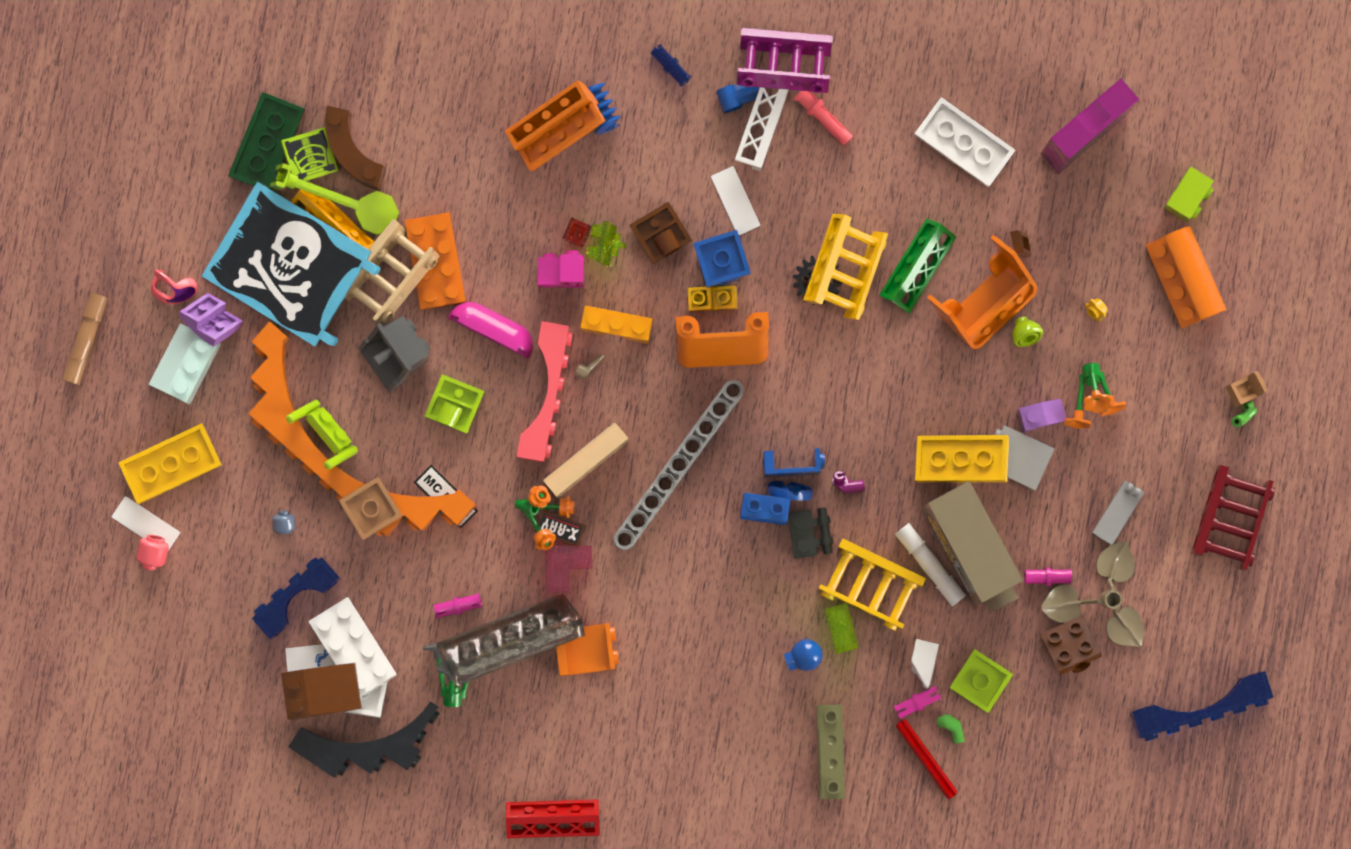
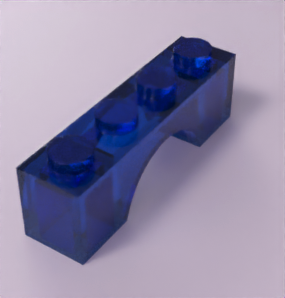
M317 557L312 559L306 565L308 569L303 574L299 572L288 581L290 585L284 590L282 588L278 589L271 596L273 599L267 605L263 603L254 610L255 616L252 617V620L269 639L273 640L290 625L287 609L291 599L296 594L305 590H316L325 594L342 579L323 557L319 560Z

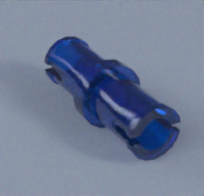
M662 44L657 46L658 49L655 47L650 54L664 67L663 71L669 73L681 87L690 81L692 76L680 66L679 60L676 57L673 58Z

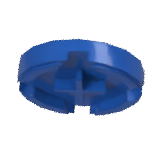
M782 481L768 483L767 493L775 497L805 501L811 500L813 496L812 488L804 484L792 482L788 485H783Z

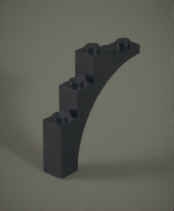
M430 701L423 712L406 727L381 739L361 743L339 742L321 737L301 727L288 747L334 778L338 774L340 776L344 775L349 767L348 760L370 774H373L374 771L379 772L386 762L383 760L384 756L404 769L409 770L410 767L415 768L422 758L419 756L421 750L415 747L414 744L422 742L427 734L424 729L428 723L433 725L440 715L437 711L439 706Z

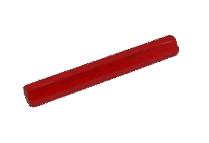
M903 719L897 723V730L946 798L951 799L957 795L958 791L907 720Z

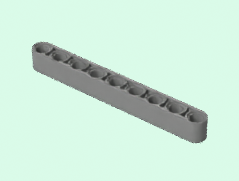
M730 380L724 384L616 532L614 542L618 549L627 551L635 545L743 396V386L739 381ZM729 386H737L740 391L739 395L730 397L726 392ZM717 404H722L725 406L726 412L724 415L718 416L713 412V407ZM708 422L712 425L713 430L709 434H703L699 429L700 425ZM690 441H695L698 443L699 449L695 453H690L686 449V444ZM681 459L685 462L686 467L683 471H675L672 464L675 460ZM663 478H668L671 480L672 486L668 490H663L659 487V481ZM652 496L658 499V506L656 508L650 509L645 505L648 497ZM634 516H643L645 523L642 527L632 525L631 521ZM621 534H628L631 537L629 545L622 546L618 543V538Z

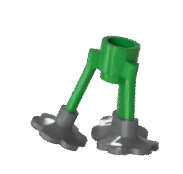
M437 642L424 645L423 650L433 651L434 659L437 661L441 687L440 696L443 697V705L447 707L461 706V699L466 698V690L473 668H476L477 661H487L488 656L478 651L462 649L461 654L469 659L467 673L462 689H460V686L454 685V681L456 680V675H463L465 673L466 664L459 662L457 659L441 660L443 658L442 650L450 647L451 642ZM444 674L447 676V680H449V685L447 686L445 685Z

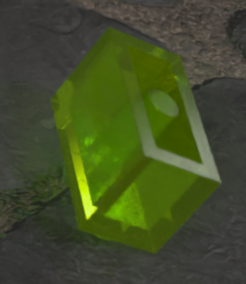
M847 603L824 609L835 655L858 649L859 645Z

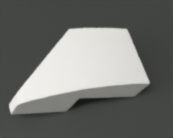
M916 639L911 659V670L914 674H917L923 683L924 689L928 690L939 644Z

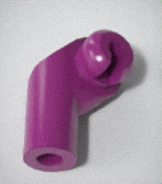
M841 471L834 473L832 482L842 493L849 494L865 491L864 480L851 482L845 476V473Z

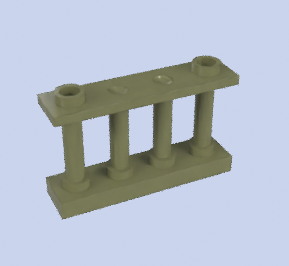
M842 705L816 706L819 799H845Z

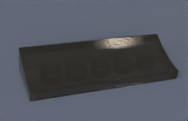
M561 594L436 644L439 653L446 662L458 686L585 636L582 617L566 596Z

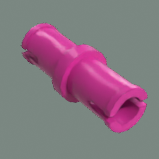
M1046 567L1045 570L1025 569L1024 583H1045V586H1051V583L1071 584L1072 571L1071 569L1051 570L1050 567Z
M479 593L463 598L454 597L451 601L434 604L437 619L453 614L462 615L464 611L482 608Z
M936 686L918 695L915 693L912 695V698L894 705L896 712L906 708L898 713L899 718L902 719L917 710L922 711L924 710L923 707L939 699L941 700L942 698L939 693L930 697L931 694L938 691Z

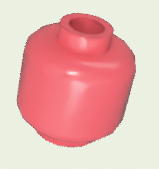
M147 535L146 538H142L139 542L136 559L143 564L142 567L144 569L156 570V567L165 565L169 545L161 536Z

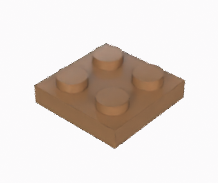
M379 476L339 500L363 541L403 517Z

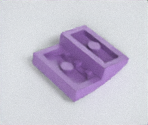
M209 293L179 312V316L186 325L213 347L241 329L243 320L225 311V302Z

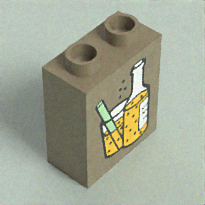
M970 481L932 500L922 508L927 521L973 606L985 602L989 612H992L1019 598L1013 586L1022 582L1023 579Z

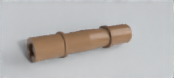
M90 293L84 314H82L84 318L78 330L72 354L68 356L69 359L62 378L63 381L80 385L86 364H88L87 358L93 346L98 325L102 323L101 319L108 301L107 297Z

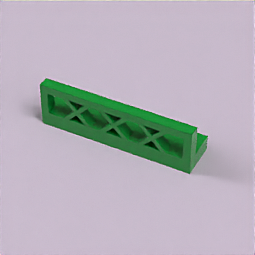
M926 218L879 296L884 300L894 303L901 310L909 314L957 236L941 223ZM943 233L947 238L943 245L939 246V238ZM933 253V261L930 265H927V258ZM918 273H921L922 279L919 284L915 285V277ZM909 292L910 298L905 305L901 300L905 293Z

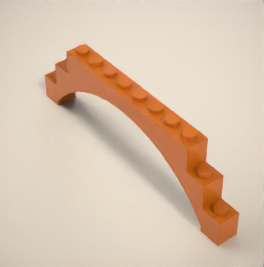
M269 322L251 341L255 345L253 350L262 358L268 356V358L250 377L254 381L252 386L261 394L264 391L266 392L264 397L248 413L253 417L250 422L259 430L264 427L270 433L267 436L276 445L281 442L287 448L284 451L293 460L298 457L304 463L301 467L311 476L315 472L321 478L319 483L328 491L333 488L338 493L336 498L340 500L365 484L349 476L337 466L330 470L326 469L324 463L328 459L312 442L299 419L293 423L286 421V416L295 411L290 399L285 372V343L289 338ZM459 489L454 494L421 497L389 492L403 517L376 534L378 536L384 534L388 537L405 517L408 518L406 523L413 530L417 531L419 528L424 531L441 511L444 513L441 517L452 526L455 523L459 526L477 505Z

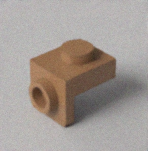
M1258 371L1226 386L1235 407L1268 391Z

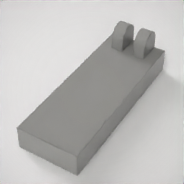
M1123 481L1092 531V534L1112 545L1145 492L1133 486L1130 482Z

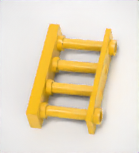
M832 214L803 300L813 304H823V301L826 300L845 308L844 318L859 320L864 312V304L882 251L886 247L888 233L873 231L870 236L850 227L851 217L845 214ZM846 235L868 244L864 257L842 247ZM838 257L861 266L857 279L835 270ZM831 278L853 287L849 300L828 292Z
M842 538L838 546L842 550L840 553L842 556L828 586L820 584L818 590L822 591L821 596L831 601L837 598L885 621L883 626L891 630L903 629L904 624L898 621L912 590L916 589L917 586L921 588L926 578ZM855 556L862 559L861 564L863 566L848 597L835 590L850 559H853ZM876 566L883 569L882 574L884 576L869 607L856 600L871 569H874ZM897 576L904 580V587L890 617L877 610L891 580Z

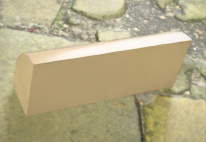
M613 423L547 476L543 482L557 499L560 498L628 443L629 438L616 423Z

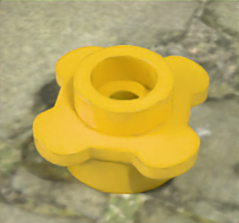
M1098 298L1090 299L1089 303L1085 304L1088 315L1098 322L1108 312L1104 302Z

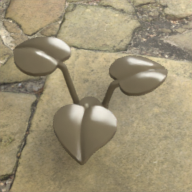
M1123 541L1108 546L1097 558V572L1100 576L1108 577L1107 582L1110 590L1101 593L1100 599L1078 601V593L1073 587L1058 585L1048 593L1041 604L1044 614L1056 622L1066 623L1080 616L1081 611L1078 605L1101 603L1104 608L1113 609V614L1115 615L1109 618L1106 623V633L1109 639L1119 645L1141 647L1144 638L1142 619L1139 613L1129 606L1119 610L1123 598L1116 591V587L1112 583V579L1115 582H1125L1133 575L1135 563L1128 542Z

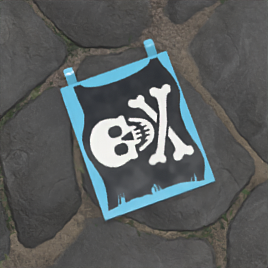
M257 182L202 274V277L316 347L321 339L330 346H336L338 338L325 331L362 268L374 275H378L381 268L367 260L372 253L370 250Z

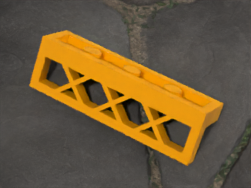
M299 190L291 202L296 205L300 201L305 205L306 212L319 218L363 247L369 249L374 243L332 201L303 190Z

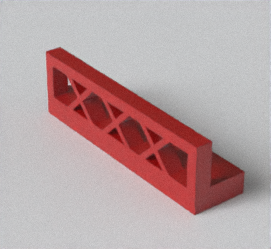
M599 799L506 802L507 839L600 836ZM584 822H594L595 828H584L581 825ZM568 823L571 826L568 829H562L558 825ZM521 824L524 828L522 830H511V825ZM537 824H545L548 827L545 829H537L535 826Z

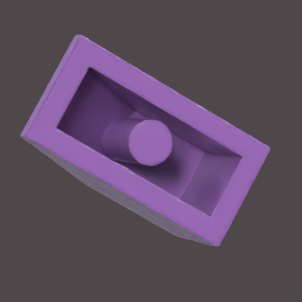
M1061 399L1045 401L1017 410L1023 433L1064 422L1066 418Z

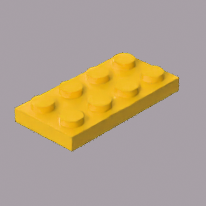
M202 423L118 462L138 505L222 466Z
M917 436L915 481L917 483L1007 482L1009 436Z

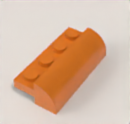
M577 80L506 129L505 133L514 149L519 151L528 169L534 171L604 123L605 119L597 106L599 103L594 95L582 82Z
M1191 226L1176 230L1146 244V248L1181 329L1227 310Z

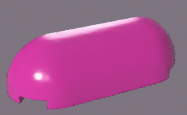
M461 303L454 307L448 316V319L527 359L532 354L533 339L530 332L524 326L479 303Z

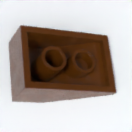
M356 663L281 673L287 719L289 720L362 709Z

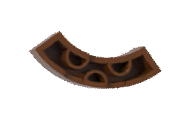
M327 106L325 114L326 135L337 161L356 181L366 187L380 191L385 173L384 165L368 159L355 146L351 135L352 115L350 111Z

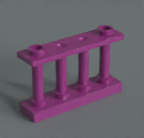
M742 28L740 49L747 50L745 68H738L737 85L828 93L830 75H823L824 56L831 57L833 36ZM756 51L769 52L768 70L754 69ZM778 53L792 54L791 72L777 71ZM801 54L815 56L814 74L800 73Z

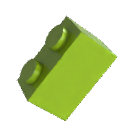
M1190 167L1164 206V209L1185 222H1188L1190 218L1195 220L1202 209L1199 206L1202 199L1207 200L1214 190L1211 187L1214 180Z

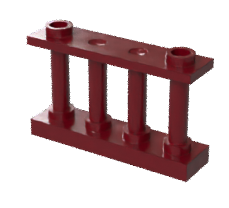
M1219 465L1214 475L1191 554L1200 557L1203 556L1204 552L1207 553L1209 551L1241 561L1239 569L1244 571L1247 570L1248 566L1251 567L1253 565L1255 554L1252 552L1268 500L1272 501L1275 493V488L1272 487L1274 481H1266L1264 487L1231 477V474L1228 473L1230 467ZM1229 485L1261 495L1258 508L1225 499L1221 495L1223 487ZM1223 507L1254 517L1251 531L1218 521V518L1215 517L1217 508L1221 509ZM1216 529L1248 539L1244 553L1212 543L1208 539L1210 530L1214 531Z

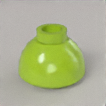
M1025 316L1020 317L1015 321L1016 326L1012 332V340L1015 346L1027 347L1041 339L1043 330L1038 323L1028 320Z

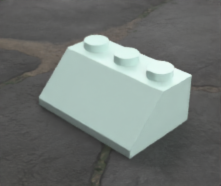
M180 323L149 385L190 405L221 343L213 347L201 339L189 327Z

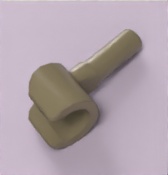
M602 354L598 355L587 367L580 364L575 371V375L581 379H586L592 369L604 359V356Z

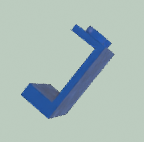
M820 448L814 449V467L774 469L773 451H764V478L819 475L821 469L825 467L824 453L820 454Z
M744 493L740 519L786 526L790 499Z

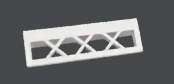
M760 87L735 158L736 161L750 165L754 170L761 171L789 90L779 89L778 93L769 97L765 88ZM764 93L766 99L761 101L762 95ZM774 98H776V99H775V102H774V105H773L772 102H771V100L774 99ZM768 102L771 113L761 118L757 111L758 106ZM756 115L758 120L753 122ZM768 119L767 125L765 127L763 121ZM760 123L764 130L763 136L754 140L750 129L752 126ZM749 136L751 141L746 143L747 138ZM761 140L760 145H759V148H758L757 145H756V142H758V141ZM752 144L757 152L754 161L741 157L743 149Z

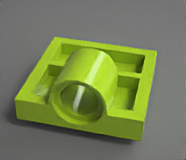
M442 374L424 417L468 434L485 391Z

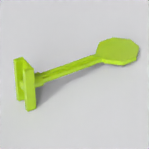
M284 163L276 166L275 170L279 171L276 176L277 181L270 183V188L280 190L285 188V186L292 189L295 187L355 210V215L362 230L379 235L393 219L397 220L399 211L390 195L375 191L360 198L358 201L298 179V176L290 173L292 166Z

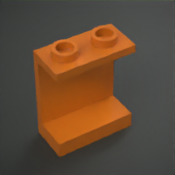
M610 623L554 630L560 676L615 669V664H619L618 650H613L612 641H616L615 627H610Z

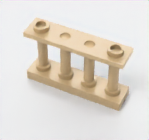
M395 219L389 223L368 249L372 253L367 260L377 266L381 262H386L403 275L405 279L395 288L379 274H371L362 268L345 296V299L348 301L356 297L373 310L376 315L372 319L378 324L381 323L382 326L393 319L395 311L428 270L435 267L440 257L432 247L425 253L404 237L406 229ZM395 244H400L419 259L412 270L390 255V251ZM370 279L391 295L383 306L361 290V286L366 280Z

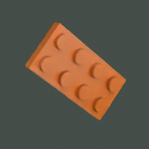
M450 212L405 220L408 240L425 253L432 247L440 255L435 267L428 270L416 285L420 310L466 302ZM411 254L412 265L414 267L418 263L419 259L415 257L413 254Z

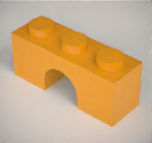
M585 306L580 329L583 332L623 337L626 340L649 344L653 318Z

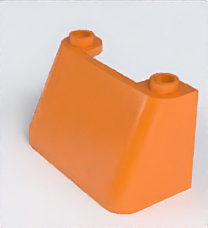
M756 312L749 315L746 320V330L743 332L700 334L699 324L695 318L691 316L675 317L677 359L680 365L685 368L756 365L765 362L768 358V312Z

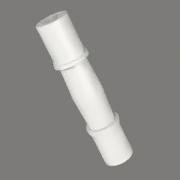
M910 523L895 533L896 537L909 552L908 554L913 555L923 571L937 585L935 588L941 592L951 606H954L966 596L952 578L953 576H949L936 556L924 544L925 540H922Z

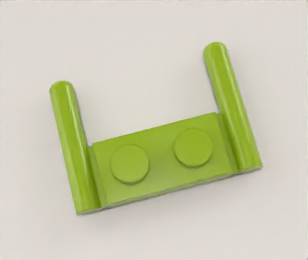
M313 400L286 416V421L293 423L306 415L307 422L334 454L337 453V455L325 461L324 467L330 470L358 453L357 447L351 445L352 441L335 422L331 414L324 407L320 408L318 400Z

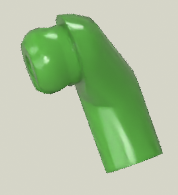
M1253 401L1242 404L1244 412L1233 417L1231 420L1234 427L1238 428L1245 425L1257 413V407L1255 408Z
M943 714V716L937 718L936 722L939 728H946L951 731L953 744L965 742L959 720L949 714Z

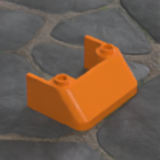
M992 235L990 238L999 251L991 257L989 262V269L992 274L961 304L955 299H949L941 304L932 295L927 297L939 316L972 349L982 347L1034 298L1038 289L1037 284L1017 253L995 235Z

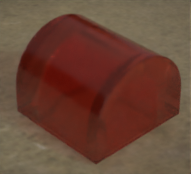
M571 217L562 239L583 248L592 226Z

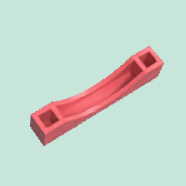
M544 321L541 323L538 346L547 364L548 391L539 415L521 433L517 452L518 459L545 463L546 458L550 459L552 445H548L549 437L554 436L556 422L552 421L554 413L558 414L561 401L557 400L558 390H563L565 378L561 377L562 368H567L569 358L565 351L566 346H571L573 333L569 332V326Z

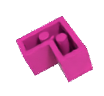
M565 251V254H560V258L557 257V254L550 253L543 254V257H538V288H584V255H579V251Z

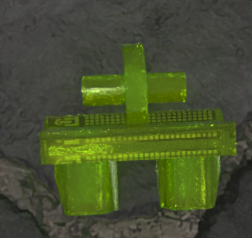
M608 221L592 225L591 237L600 240L598 247L589 245L586 255L588 258L604 266H610L612 256L617 257L618 250L626 248V244L620 242L621 234L616 233L617 226Z

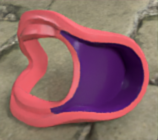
M156 269L154 271L155 278L151 284V293L159 301L166 304H179L195 296L197 283L194 279L184 278L175 283L163 273V270ZM159 280L168 283L173 290L172 296H167L155 288Z

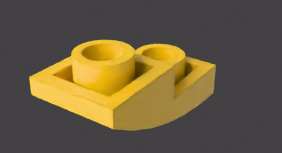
M736 286L688 288L689 311L738 309Z

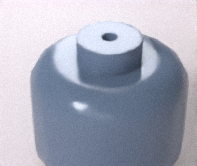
M287 510L279 511V514H275L272 518L273 530L277 534H290L295 530V516L288 514Z

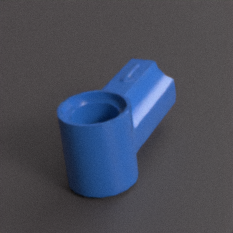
M729 85L717 90L716 94L723 113L733 112L740 109L744 104L756 101L760 87Z

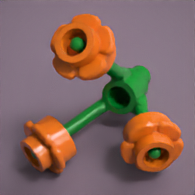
M542 485L532 487L528 499H517L514 506L525 513L537 531L534 535L535 547L539 550H548L553 547L556 536L549 529L541 530L534 515L538 513L539 509H558L560 516L569 518L570 514H574L575 501L570 500V496H567V498H560V504H547L550 502L551 496L547 488Z

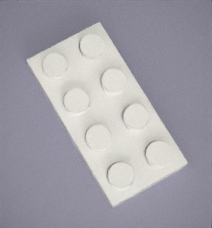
M942 97L914 134L987 188H989L1015 152V149Z
M348 597L308 621L335 665L356 663L360 698L397 676Z

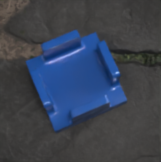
M738 230L693 243L700 271L707 288L715 285L719 287L751 274Z

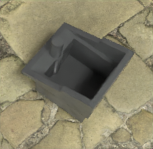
M401 316L385 327L381 323L378 324L358 347L389 393L407 382L408 376L428 362L429 345L423 338H418L415 332L417 331L415 325L410 319L406 320L404 316Z

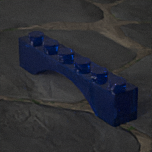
M1261 671L1239 678L1234 687L1222 699L1203 709L1177 712L1156 705H1150L1131 711L1130 715L1138 739L1144 738L1146 742L1159 738L1157 733L1166 731L1167 735L1181 731L1180 726L1186 724L1189 725V728L1203 724L1202 720L1209 717L1211 721L1224 718L1225 712L1233 711V714L1247 711L1246 706L1255 704V708L1269 704L1268 699L1274 697L1266 672Z

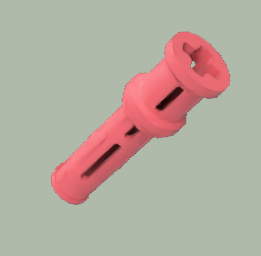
M800 91L793 100L795 102L798 101L807 110L808 115L818 119L842 146L853 137L823 106L824 101L818 99L812 92Z

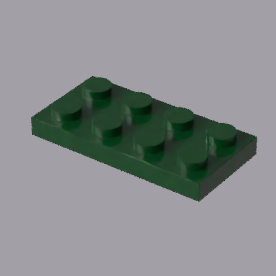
M262 92L228 177L252 187L259 182L273 191L269 186L270 183L277 181L276 176L279 171L275 170L276 166L283 164L286 159L280 141L295 136L305 108Z

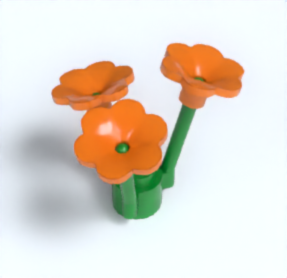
M1088 363L1082 366V374L1079 375L1080 384L1077 409L1074 410V418L1064 419V425L1075 429L1091 428V421L1083 420L1082 402L1085 383L1087 386H1092L1093 389L1091 396L1084 398V409L1086 411L1106 416L1113 415L1126 408V402L1116 403L1113 395L1111 396L1105 381L1104 372H1101L1098 363ZM1100 382L1105 393L1104 395L1097 388Z

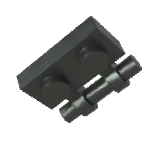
M827 508L817 509L819 518L812 519L811 510L790 512L788 514L794 559L817 556V546H823L824 555L833 553L832 544H834V540L830 536L829 524L831 519L827 515ZM820 525L821 538L815 539L813 526Z

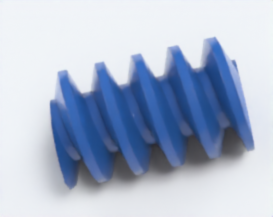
M598 83L588 87L599 104L597 106L605 119V122L596 129L597 135L605 134L621 125L616 124L621 118L620 115H612L617 108L608 107L613 100H605L604 98L609 94V91L601 92L600 90L605 86V83Z

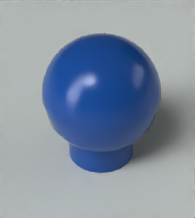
M803 639L793 646L792 651L785 653L784 657L790 671L797 668L803 671H810L820 665L823 653L817 642L811 639Z

